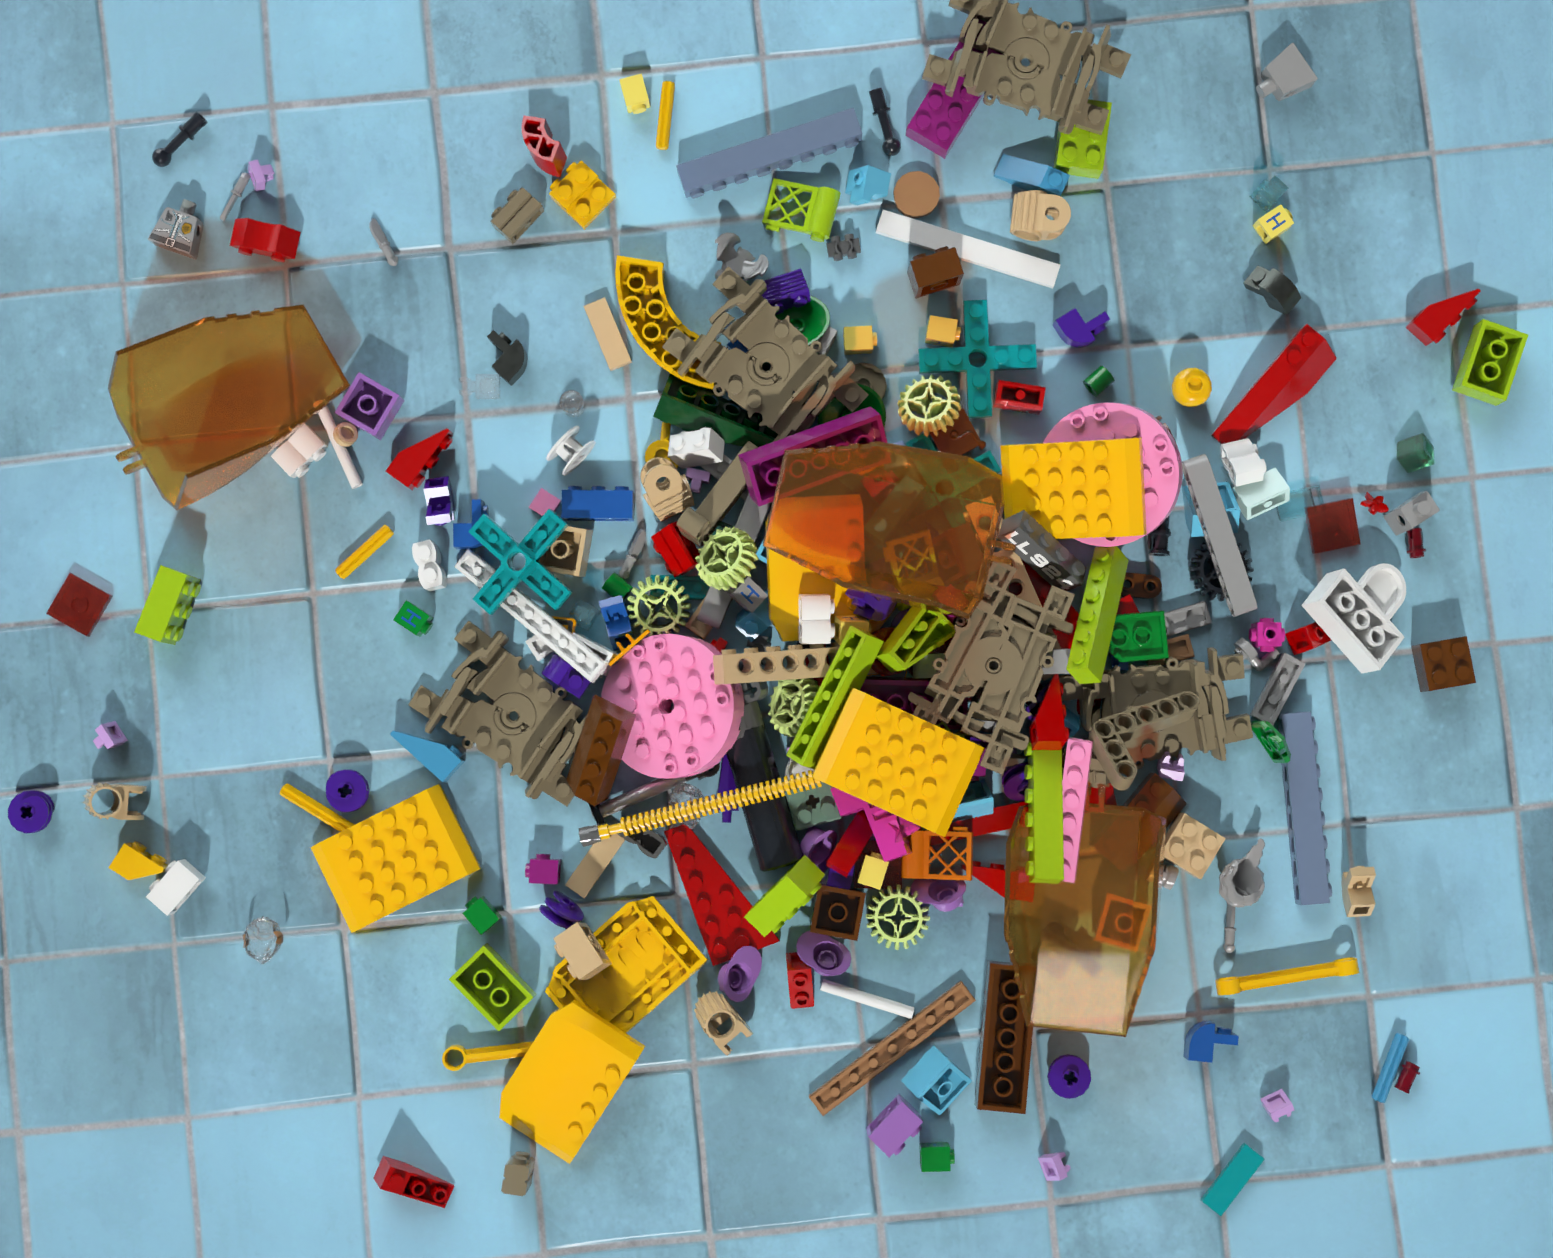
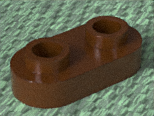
M1126 572L1124 580H1128L1131 585L1130 588L1123 586L1121 596L1125 597L1130 594L1133 598L1152 599L1160 594L1162 583L1154 575ZM1148 582H1151L1154 585V589L1152 591L1148 590L1146 587Z

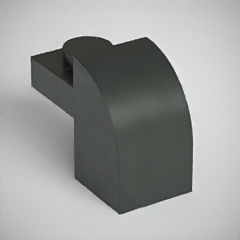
M1257 266L1243 283L1246 289L1264 296L1270 308L1285 315H1288L1301 299V295L1293 282L1274 268L1269 271Z
M493 330L487 337L503 354L492 365V368L512 386L525 372L527 367L526 351L518 339L512 345H509L512 341L503 332L498 335Z

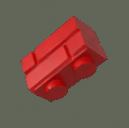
M998 380L993 407L1025 413L1028 411L1031 414L1039 415L1043 408L1046 387Z
M677 521L668 524L661 531L651 536L655 551L662 555L666 562L665 567L667 571L673 574L674 577L689 572L698 564L695 558L700 553L695 544L680 533Z

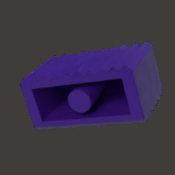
M801 268L764 280L767 285V291L762 296L768 300L772 307L779 306L780 309L776 312V315L781 314L788 308L802 307L811 301L809 288Z

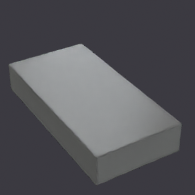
M1205 601L1164 613L1167 636L1212 623Z

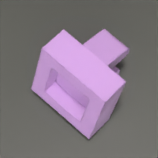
M258 159L248 163V173L255 191L265 190V183L274 179L272 165L260 166Z
M688 467L686 478L692 480L691 492L700 494L702 483L710 484L711 473Z
M116 721L101 724L95 729L99 736L93 742L98 749L102 746H105L107 749L118 747L128 741Z
M1165 752L1162 758L1158 759V775L1162 778L1183 781L1185 774L1183 755L1178 754L1177 760L1173 761L1170 760V752Z
M1282 1089L1260 1099L1262 1106L1274 1122H1279L1278 1118L1281 1116H1291V1112L1294 1111L1292 1102Z
M1064 1152L1044 1154L1038 1157L1046 1181H1061L1068 1177L1067 1172L1071 1167L1062 1163L1061 1159L1066 1156Z

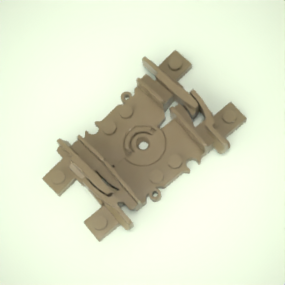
M1009 0L949 1V7L968 14L959 37V42L964 43V45L958 52L955 51L952 61L929 54L922 76L923 80L946 86L945 94L953 97L958 78L961 76L965 78L963 86L967 89V93L974 96L985 94L983 102L987 106L994 104L997 98L1000 104L1022 110L1025 116H1028L1030 109H1037L1040 113L1038 120L1048 118L1059 122L1058 131L1061 133L1071 134L1074 125H1076V128L1099 135L1102 134L1109 110L1088 104L1089 92L1099 70L1121 79L1131 57L1130 53L1108 45L1111 37L1110 25L1106 24L1098 44L1094 43L1093 46H1090L1095 35L1087 32V28L1084 27L1082 33H1071L1072 24L1065 21L1058 28L1056 22L1033 13L1031 7L1026 14H1020L1017 10L1019 2L1011 4L1008 3ZM979 19L987 22L983 29V24L978 23ZM972 48L978 49L984 53L972 51ZM988 48H990L1004 55L991 53L987 56V50ZM1023 59H1028L1030 61V65L1023 66L1021 61ZM1079 68H1080V73H1079L1078 81H1077V84H1076V83H1074V82H1075V80H1076V78H1077V75H1078V72H1079Z
M729 266L713 283V286L729 300L710 317L709 321L712 326L707 335L701 334L696 342H694L676 328L662 346V348L682 362L678 368V374L682 377L686 375L697 359L700 360L701 363L695 372L710 384L717 383L713 388L714 394L716 396H723L726 390L728 397L748 412L749 418H752L755 413L761 414L763 420L759 425L761 427L767 426L778 434L774 441L810 429L816 417L834 398H837L853 413L869 396L849 377L855 371V365L851 360L835 378L830 375L838 365L825 354L818 355L817 353L822 350V344L819 341H813L809 346L808 339L790 323L789 316L784 320L776 318L775 315L780 309L779 306L772 307L768 300L762 296L767 291L765 281L763 279H756L750 286ZM735 306L745 314L737 320L727 313ZM723 334L733 344L738 340L748 349V352L745 353L736 347L728 350L727 347L722 346L716 341ZM818 345L819 348L814 349L813 346ZM765 362L771 364V369L768 371L762 369V365ZM817 382H819L814 394L811 396ZM718 388H722L720 393L717 392Z
M995 558L982 584L969 581L964 589V593L973 598L968 610L960 614L961 617L967 620V625L962 628L957 625L954 626L955 635L944 654L946 661L937 658L933 662V668L936 671H940V673L933 675L924 693L934 698L933 702L931 703L910 692L908 700L917 705L913 713L914 716L934 725L937 720L946 724L952 720L961 726L959 733L988 743L979 766L1003 775L1013 747L1024 750L1029 742L1028 736L1020 733L1025 718L1032 715L1024 709V704L1027 701L1037 702L1035 693L1044 673L1042 667L1050 668L1054 664V659L1051 656H1046V654L1053 651L1057 635L1047 632V629L1050 627L1067 635L1072 633L1073 624L1064 620L1075 594L1052 585L1043 607L1018 598L1006 591L1017 569ZM1045 660H1049L1050 664L1047 665ZM995 661L998 664L997 670H991L989 663ZM940 662L942 666L937 667L936 663ZM979 687L984 688L979 702H971L966 715L957 711L965 697H973ZM978 720L996 722L992 733H978L985 724V722Z
M468 621L454 639L469 650L471 654L451 675L456 679L451 690L446 689L440 697L421 685L408 705L429 718L425 725L426 733L431 734L442 716H447L441 727L457 737L465 736L466 738L462 740V746L465 749L473 748L476 743L477 749L498 762L500 769L503 768L505 763H510L513 766L510 776L518 775L520 779L529 783L525 789L526 797L537 799L543 791L568 807L574 798V794L567 782V777L561 773L566 767V763L576 751L586 717L581 723L576 719L583 710L571 700H563L568 695L567 690L559 687L554 693L553 686L534 672L533 665L522 670L519 663L523 657H515L504 648L509 641V637L505 633L497 631L491 638L471 621ZM478 659L488 666L482 672L469 667ZM468 688L477 696L484 692L494 700V703L492 705L484 700L474 703L461 695ZM561 690L564 692L562 696L559 695ZM513 711L518 713L516 720L510 719V713ZM468 740L470 741L469 746L466 745V741Z
M1207 648L1209 671H1205V662L1191 659L1183 660L1178 664L1176 658L1169 656L1164 661L1166 667L1160 664L1134 666L1129 663L1128 672L1121 674L1120 667L1115 665L1113 669L1104 670L1101 683L1079 684L1071 674L1059 676V682L1063 684V696L1061 699L1062 701L1079 699L1081 726L1086 731H1091L1094 723L1100 719V710L1102 719L1184 691H1191L1199 697L1200 704L1190 720L1123 742L1134 763L1139 761L1138 764H1135L1137 769H1141L1144 766L1143 758L1148 761L1161 759L1165 752H1170V756L1178 758L1181 748H1187L1190 756L1197 750L1202 751L1204 754L1210 750L1214 758L1226 761L1225 744L1253 738L1250 716L1247 713L1227 718L1225 714H1229V708L1222 681L1245 678L1244 661L1241 653L1218 656L1216 648ZM1102 698L1101 709L1098 706L1093 707L1094 699Z

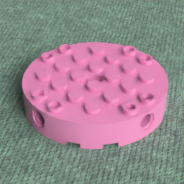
M1097 403L1084 406L1069 413L1051 429L1043 443L1142 437L1146 535L1153 532L1170 515L1178 500L1182 485V460L1173 436L1153 415L1128 404ZM1146 535L1073 539L1089 545L1112 547L1134 542Z
M677 634L653 635L642 639L617 664L610 668L604 681L601 697L636 715L621 759L632 769L655 778L692 777L714 767L722 760L721 758L727 751L733 747L740 732L741 717L744 716V696L741 683L715 685L713 655H722L716 647L701 639ZM673 702L674 708L673 710H670L671 703Z

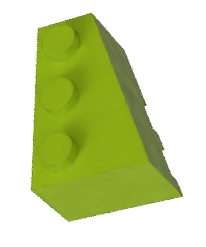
M929 600L914 603L880 648L876 658L890 672L906 670L927 656L929 652L954 637V625Z

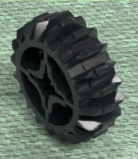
M1202 543L1200 545L1202 551L1199 549L1194 551L1198 558L1192 557L1190 559V562L1196 565L1188 568V571L1195 572V575L1190 577V581L1197 579L1198 583L1194 588L1203 587L1200 593L1202 596L1210 592L1209 600H1214L1217 595L1218 601L1222 602L1225 598L1222 588L1215 587L1209 583L1219 578L1217 574L1213 576L1216 570L1207 544ZM1240 543L1237 544L1239 550L1242 546ZM1245 550L1240 552L1246 572L1251 573L1254 571V568L1247 567V564L1251 563L1252 559L1245 560L1244 556L1248 554V551ZM1208 558L1210 572L1205 576L1203 567L1205 559ZM1248 575L1249 581H1252V577Z

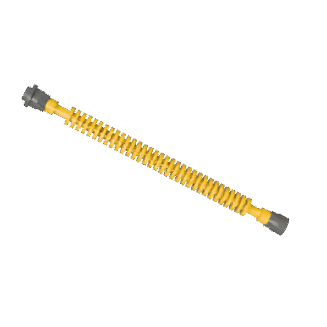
M808 770V776L804 771L802 772V777L800 773H796V779L792 774L790 775V780H788L787 776H784V782L780 777L777 778L778 783H776L775 779H772V785L768 780L765 781L766 786H764L763 782L759 783L760 788H758L757 784H753L754 789L749 785L747 786L748 791H746L745 787H741V792L739 788L735 789L736 794H734L733 790H729V795L727 791L723 792V797L721 793H717V799L715 794L711 795V800L709 796H705V802L703 797L699 798V803L697 799H693V805L691 800L687 801V806L685 802H681V808L679 803L675 804V809L673 805H669V811L667 806L663 807V812L661 808H657V814L655 809L651 810V815L649 811H645V816L642 812L638 815L634 814L632 817L631 815L626 818L622 817L620 819L621 823L610 826L608 824L600 826L597 824L579 828V837L582 846L585 847L601 842L603 839L611 838L613 834L623 832L625 836H629V832L633 835L635 830L637 833H641V829L643 832L647 831V827L649 830H653V825L657 829L659 824L661 827H665V822L667 826L671 825V821L673 824H676L677 819L679 823L683 822V817L685 821L689 820V816L691 820L695 819V814L697 818H700L701 812L704 817L707 816V811L709 815H712L713 809L716 814L719 813V808L721 812H724L725 806L727 810H731V805L733 809H736L737 803L739 807H743V802L745 806H748L749 800L751 804H755V799L760 803L762 802L761 797L763 801H768L767 796L772 800L774 799L773 794H775L776 798H780L779 793L784 797L786 796L785 791H787L788 795H792V789L794 794L798 793L797 788H799L800 792H804V786L806 791L810 790L809 785H811L812 789H816V783L818 788L822 787V781L813 778L812 770Z

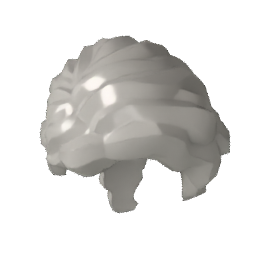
M1261 838L1258 840L1257 845L1252 846L1246 856L1242 859L1233 860L1225 866L1219 875V894L1233 907L1251 906L1259 900L1264 891V873L1258 867L1260 858L1263 856L1262 850L1265 847V842Z

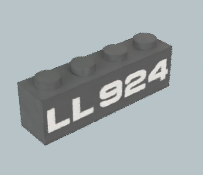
M1025 510L1003 520L998 538L1051 586L1070 591L1082 585L1086 572V567L1083 563L1073 556L1066 547L1059 543Z

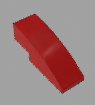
M864 810L856 814L826 866L845 877H848L873 835Z

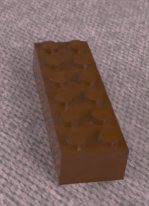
M987 960L974 1103L978 1110L1026 1114L1038 967L1035 965Z

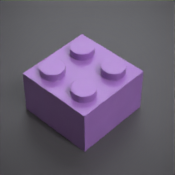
M358 372L334 413L381 440L405 400L393 391Z
M898 1094L867 1126L866 1130L868 1137L890 1158L893 1153L898 1155L906 1145L904 1142L909 1136L913 1138L920 1132L923 1120L920 1113Z

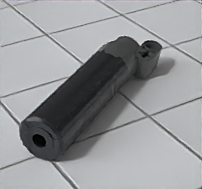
M740 660L738 663V668L740 671H742L744 665L743 662ZM767 681L741 683L744 696V716L741 717L740 732L737 740L726 753L736 789L739 788L740 792L741 787H745L746 791H748L747 786L749 785L752 786V789H754L753 784H757L758 788H760L759 783L763 782L764 786H766L765 781L769 780L772 785V779H775L776 783H778L777 778H780L758 700L764 699L768 694ZM757 687V692L753 693L752 689ZM779 793L780 798H776L775 794H773L774 799L772 800L767 796L768 801H763L761 797L762 802L760 803L755 799V804H751L749 800L748 806H745L743 802L742 810L759 868L763 872L795 864L803 857L786 796L782 797L781 793Z

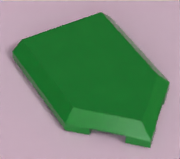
M1164 611L1116 615L1108 652L1120 662L1169 658Z
M1252 721V731L1274 763H1288L1291 753L1285 737L1270 722Z

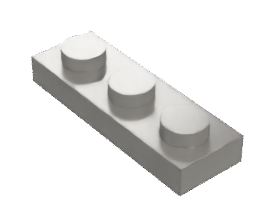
M1282 653L1250 716L1259 721H1267L1274 725L1305 663L1287 653Z

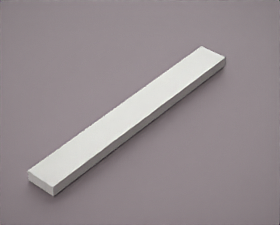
M884 209L876 229V234L934 252L945 246H948L949 249L955 247L959 260L1052 289L1060 269V264Z
M470 548L465 551L454 566L480 589L496 572V569ZM517 587L500 605L590 682L594 683L607 667V662Z

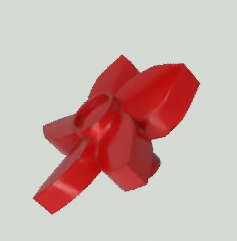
M1366 492V500L1362 501L1360 505L1370 507L1368 511L1373 515L1377 512H1388L1389 508L1383 503L1384 496L1373 498L1372 495Z

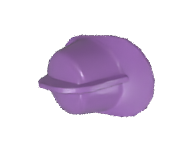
M815 826L809 827L800 843L803 856L806 855L823 873L828 868L826 864L833 852L837 833L834 830L825 832Z
M915 879L910 891L912 895L917 891V901L932 904L939 911L948 912L963 906V894L966 891V883L964 880Z
M810 931L803 933L798 938L796 948L800 959L812 967L818 974L836 976L846 972L850 967L851 954L842 943L827 935Z
M752 946L741 947L735 952L730 962L721 967L718 973L719 990L725 993L732 1001L740 1002L745 1000L760 973L762 958L756 948Z

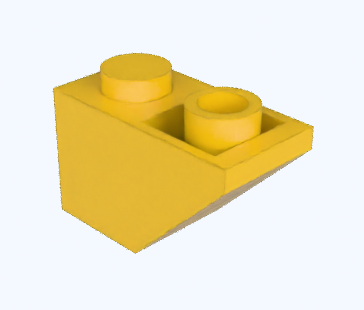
M134 841L133 843L123 844L108 868L127 880H133L164 873L168 865L165 858L158 854L151 855L146 851L147 848L143 844Z

